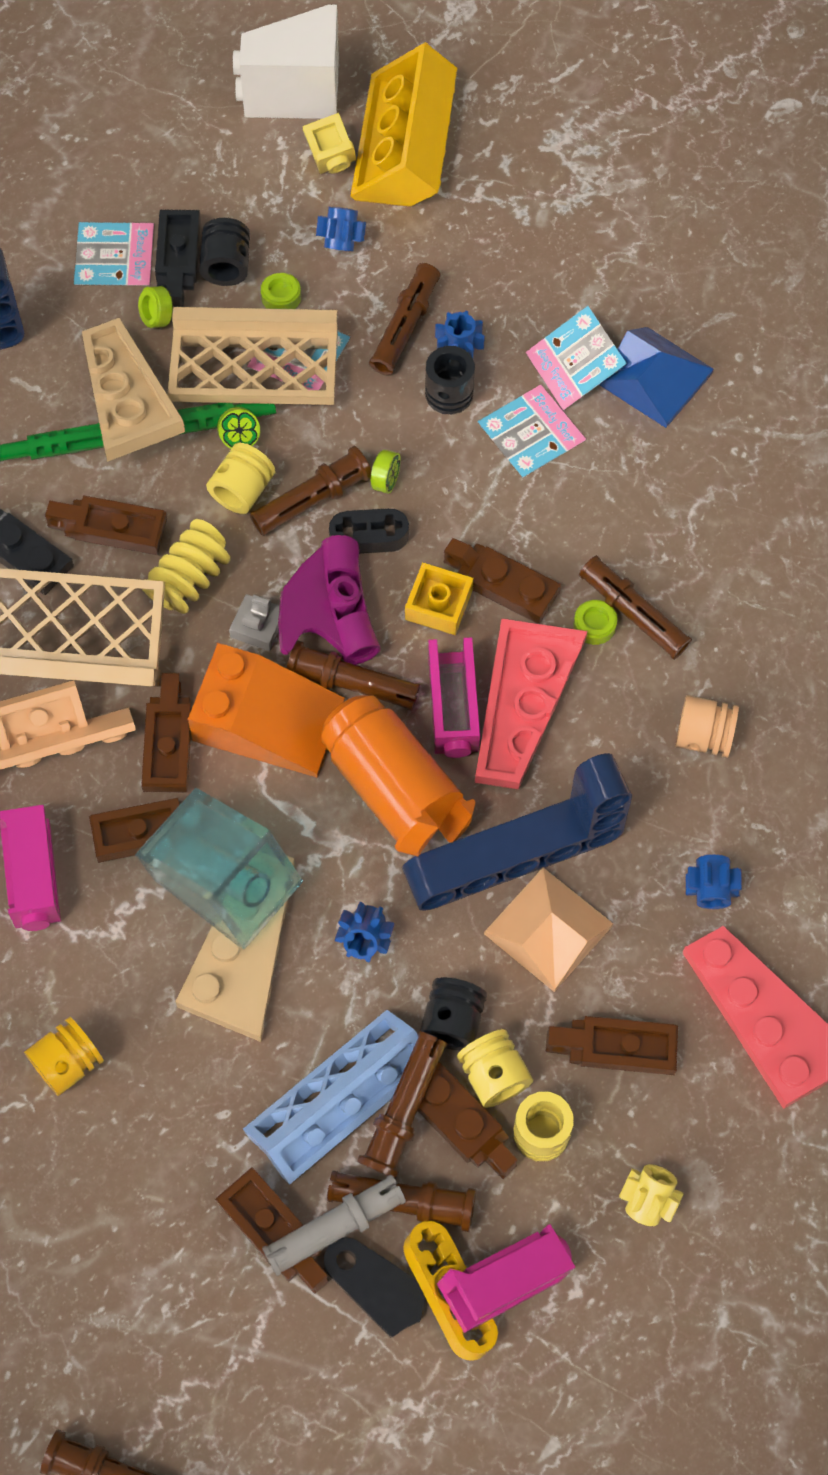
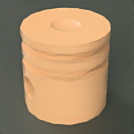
M686 695L675 747L703 753L710 749L713 755H717L718 751L722 752V757L728 758L735 733L739 706L733 705L731 709L728 708V703L722 702L721 706H717V701Z

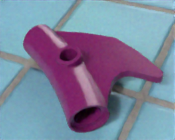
M335 535L325 538L321 542V547L301 564L281 591L278 626L280 652L282 654L288 655L298 638L306 632L322 636L339 651L345 662L354 665L371 660L380 652L381 647L369 617L362 587L359 544L352 537Z

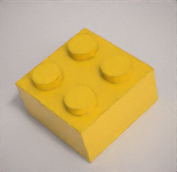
M422 562L405 606V620L456 636L473 591V578Z

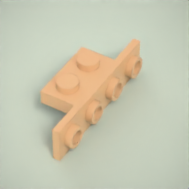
M74 680L0 701V770L15 765L18 768L30 767L40 762L42 757L56 753L71 755L81 751L85 745L101 740L105 743L121 740L126 737L128 732L136 730L129 707L86 720Z

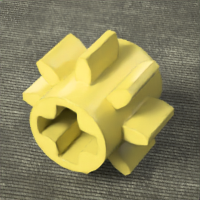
M648 1164L644 1166L641 1173L634 1168L631 1169L619 1197L628 1201L625 1210L632 1219L643 1225L656 1226L661 1218L668 1222L672 1221L683 1193L675 1190L678 1181L670 1171L657 1165Z

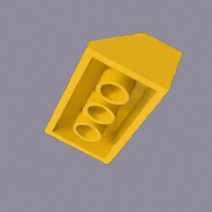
M426 42L371 74L350 195L355 201L411 207L439 192L451 107L455 92L457 67Z

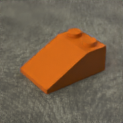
M217 643L188 717L192 741L317 778L327 752V748L321 740L323 725L331 712L345 702V698L259 654Z

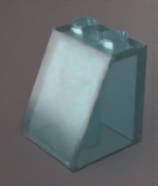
M196 787L135 854L157 883L244 950L303 883L302 878L269 829Z

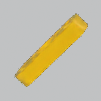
M434 1221L421 1222L413 1228L404 1241L403 1251L405 1258L453 1352L465 1360H478L488 1353L497 1341L498 1330L496 1323L492 1318L472 1329H480L483 1336L479 1339L478 1343L474 1339L466 1341L463 1336L464 1332L457 1319L454 1320L452 1317L454 1314L447 1301L440 1295L437 1283L450 1268L463 1272L467 1267L445 1227ZM423 1238L426 1242L434 1241L437 1244V1248L433 1253L429 1250L420 1251L418 1244ZM444 1261L447 1262L448 1265L441 1267L434 1275H431L430 1270L435 1264L439 1267Z

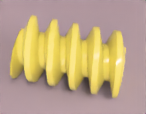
M195 519L190 523V530L182 532L179 539L180 542L171 545L169 549L170 555L162 556L159 560V567H154L148 574L149 580L165 582L164 608L176 610L182 614H186L189 611L188 605L183 600L184 597L191 601L199 599V593L193 587L194 584L203 589H207L210 586V582L204 575V572L214 577L220 574V569L214 560L222 564L230 562V556L224 549L226 546L224 537L214 526L200 519ZM142 589L153 600L154 590Z

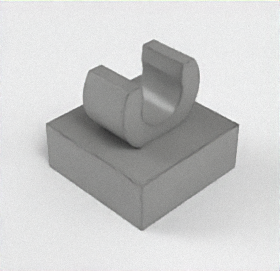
M246 594L229 628L230 637L270 651L279 633L278 618L280 606L271 603V600Z

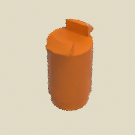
M360 695L346 700L327 717L323 725L321 740L331 753V761L396 840L395 849L397 851L418 857L438 830L449 843L456 841L467 830L472 821L476 804L475 800L466 801L463 798V793L393 710L385 708L374 695Z

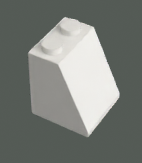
M326 5L241 34L240 50L233 51V74L241 76L236 77V101H243L244 117L323 119L337 113L339 71L337 5Z

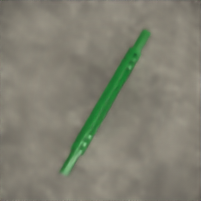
M214 403L179 409L177 411L184 423L185 432L182 434L216 429L221 415L234 407L248 409L255 417L276 414L275 404ZM100 423L27 435V440L0 444V461L29 456L31 460L104 448Z

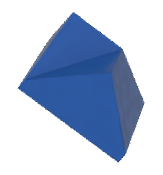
M643 327L627 330L617 349L627 364L599 385L667 428L713 374L714 369L652 329Z

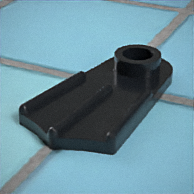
M344 1237L328 1246L324 1255V1267L327 1274L390 1338L421 1321L426 1297L414 1277L356 1239ZM342 1253L351 1254L355 1260L354 1267L349 1270L340 1268L337 1264V1257Z

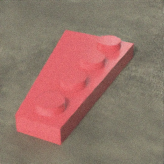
M501 619L475 783L519 790L586 641L587 631Z
M724 926L684 947L683 955L783 1109L828 1084V1024Z

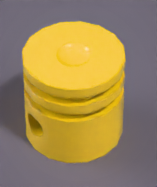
M71 1017L65 1020L67 1025L64 1027L61 1024L55 1027L57 1030L55 1034L50 1031L24 1051L33 1067L57 1096H60L85 1076L83 1072L85 1069L89 1072L94 1069V1062L101 1064L104 1061L97 1048Z

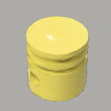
M235 443L207 482V490L223 507L235 513L247 514L276 473L275 467L271 460L258 449L245 443Z
M504 1029L496 1030L476 1039L457 1054L459 1063L463 1064L464 1072L469 1074L468 1079L482 1106L485 1108L496 1106L515 1097L533 1083L531 1074L519 1052L513 1050L515 1045L512 1040H509V1034Z
M552 1092L534 1093L529 1095L520 1104L514 1123V1141L518 1150L524 1156L534 1161H550L557 1158L566 1149L573 1129V1113L569 1104L561 1096Z

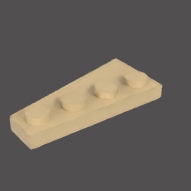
M120 318L82 331L107 462L185 432L183 419Z
M252 842L176 999L177 1008L257 1041H262L265 1014L272 988L271 982L275 961L278 956L283 919H285L294 871V858Z

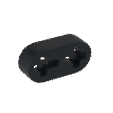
M387 508L339 512L333 516L329 523V537L344 535L343 528L352 527L353 539L359 544V554L398 551L406 545L409 538L408 519L403 512L397 509ZM385 525H394L395 535L387 536Z

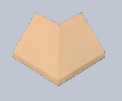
M543 867L486 929L484 935L555 992L612 928L613 923Z

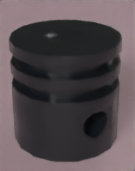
M216 218L205 223L202 229L200 274L208 282L220 286H232L246 279L248 275L250 230L244 223L232 218Z
M444 346L433 351L426 360L425 398L428 405L439 413L450 415L460 413L468 408L473 400L475 363L472 356L466 350L457 346Z
M448 977L436 978L433 980V990L430 991V1001L427 1002L420 1031L436 1037V1040H443L447 1043V1049L461 1051L468 1044L476 1040L487 992L481 987L464 980Z

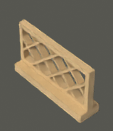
M173 307V340L168 383V397L171 402L334 405L336 354L338 349L337 310ZM182 346L205 348V350L192 359L181 351ZM226 347H243L246 349V351L233 360L222 350ZM266 348H284L287 350L274 361L263 352ZM307 349H328V352L316 361L304 353ZM214 356L225 366L210 376L200 366ZM255 357L266 367L254 376H251L241 366ZM296 358L307 368L295 377H292L282 367ZM191 372L203 381L194 388H178L179 381ZM232 373L244 382L236 389H227L219 384ZM273 374L285 382L278 389H266L260 384ZM313 375H316L326 383V390H308L302 384Z
M0 568V578L17 579L28 592L10 608L0 598V608L4 612L0 616V625L9 618L24 636L13 647L0 648V674L153 687L160 686L161 670L159 669L165 594L164 581ZM26 580L41 582L32 589ZM50 582H59L71 597L52 612L37 593ZM69 583L84 584V586L75 592ZM94 585L104 586L115 599L97 615L80 598ZM112 587L128 589L119 596ZM137 589L154 590L153 608L139 619L124 600ZM33 598L48 617L29 632L14 613ZM76 601L91 621L72 636L57 617ZM120 605L135 624L115 639L102 624L101 620ZM150 618H152L151 632L144 625ZM53 622L67 638V641L56 651L47 652L34 637ZM96 625L111 644L99 655H88L77 640ZM140 629L150 640L149 660L131 658L120 644L136 630ZM29 642L35 650H22L21 648ZM73 645L79 654L63 652ZM116 648L122 657H109L107 655Z

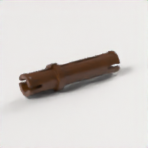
M419 263L407 289L400 292L397 298L398 307L374 355L369 361V365L376 372L383 375H391L393 373L394 367L419 317L424 316L429 308L428 299L441 276L436 267L428 263ZM418 293V296H417V298H416V301H415V303H414V305H413L411 311H408L409 308H410V306H411V303H412L413 299L415 298L416 294ZM399 327H402L395 343L392 345L391 343Z
M597 555L592 557L583 566L579 577L586 580L604 596L606 604L613 607V609L617 608L642 632L646 633L670 654L672 659H677L688 648L692 638L684 634L658 609L634 590V583L628 578L622 579L603 563Z

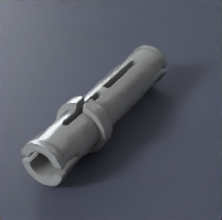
M390 1174L386 1179L356 1196H353L351 1193L342 1198L344 1203L274 1243L262 1247L276 1276H279L281 1272L356 1229L360 1232L365 1231L369 1228L368 1223L398 1205L406 1203L400 1187L395 1185L397 1183L394 1177Z

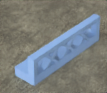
M386 1010L244 1127V1132L268 1156L281 1177L291 1184L392 1099L418 1039V1034L412 1027L389 1010ZM390 1028L395 1031L383 1042L375 1043ZM356 1062L347 1072L339 1073L348 1063ZM320 1092L311 1102L303 1103L312 1093ZM283 1122V1125L268 1138L263 1135L276 1123Z

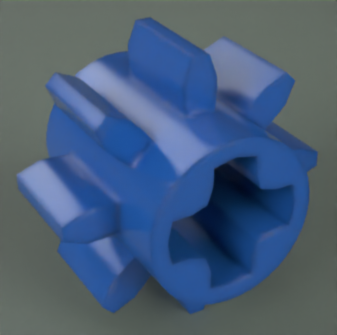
M329 206L327 216H318L316 236L325 237V248L353 251L355 241H364L366 222L357 221L358 210Z
M468 311L453 314L450 312L446 313L445 325H435V338L438 339L437 348L457 346L466 350L473 358L474 348L478 350L484 349L485 336L482 335V320L475 321Z
M715 854L704 855L696 859V867H688L686 895H696L699 907L722 909L731 905V897H739V891L742 890L741 868L731 869L728 857Z
M359 902L353 914L347 910L342 911L338 922L340 927L337 931L335 942H343L344 948L347 951V957L352 956L370 962L376 951L382 954L387 953L391 942L389 937L392 935L394 922H386L385 916L382 913V907L376 908Z

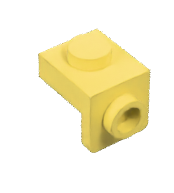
M339 113L302 126L320 174L327 171L331 174L341 172L347 169L351 162L356 161L353 143L349 140Z

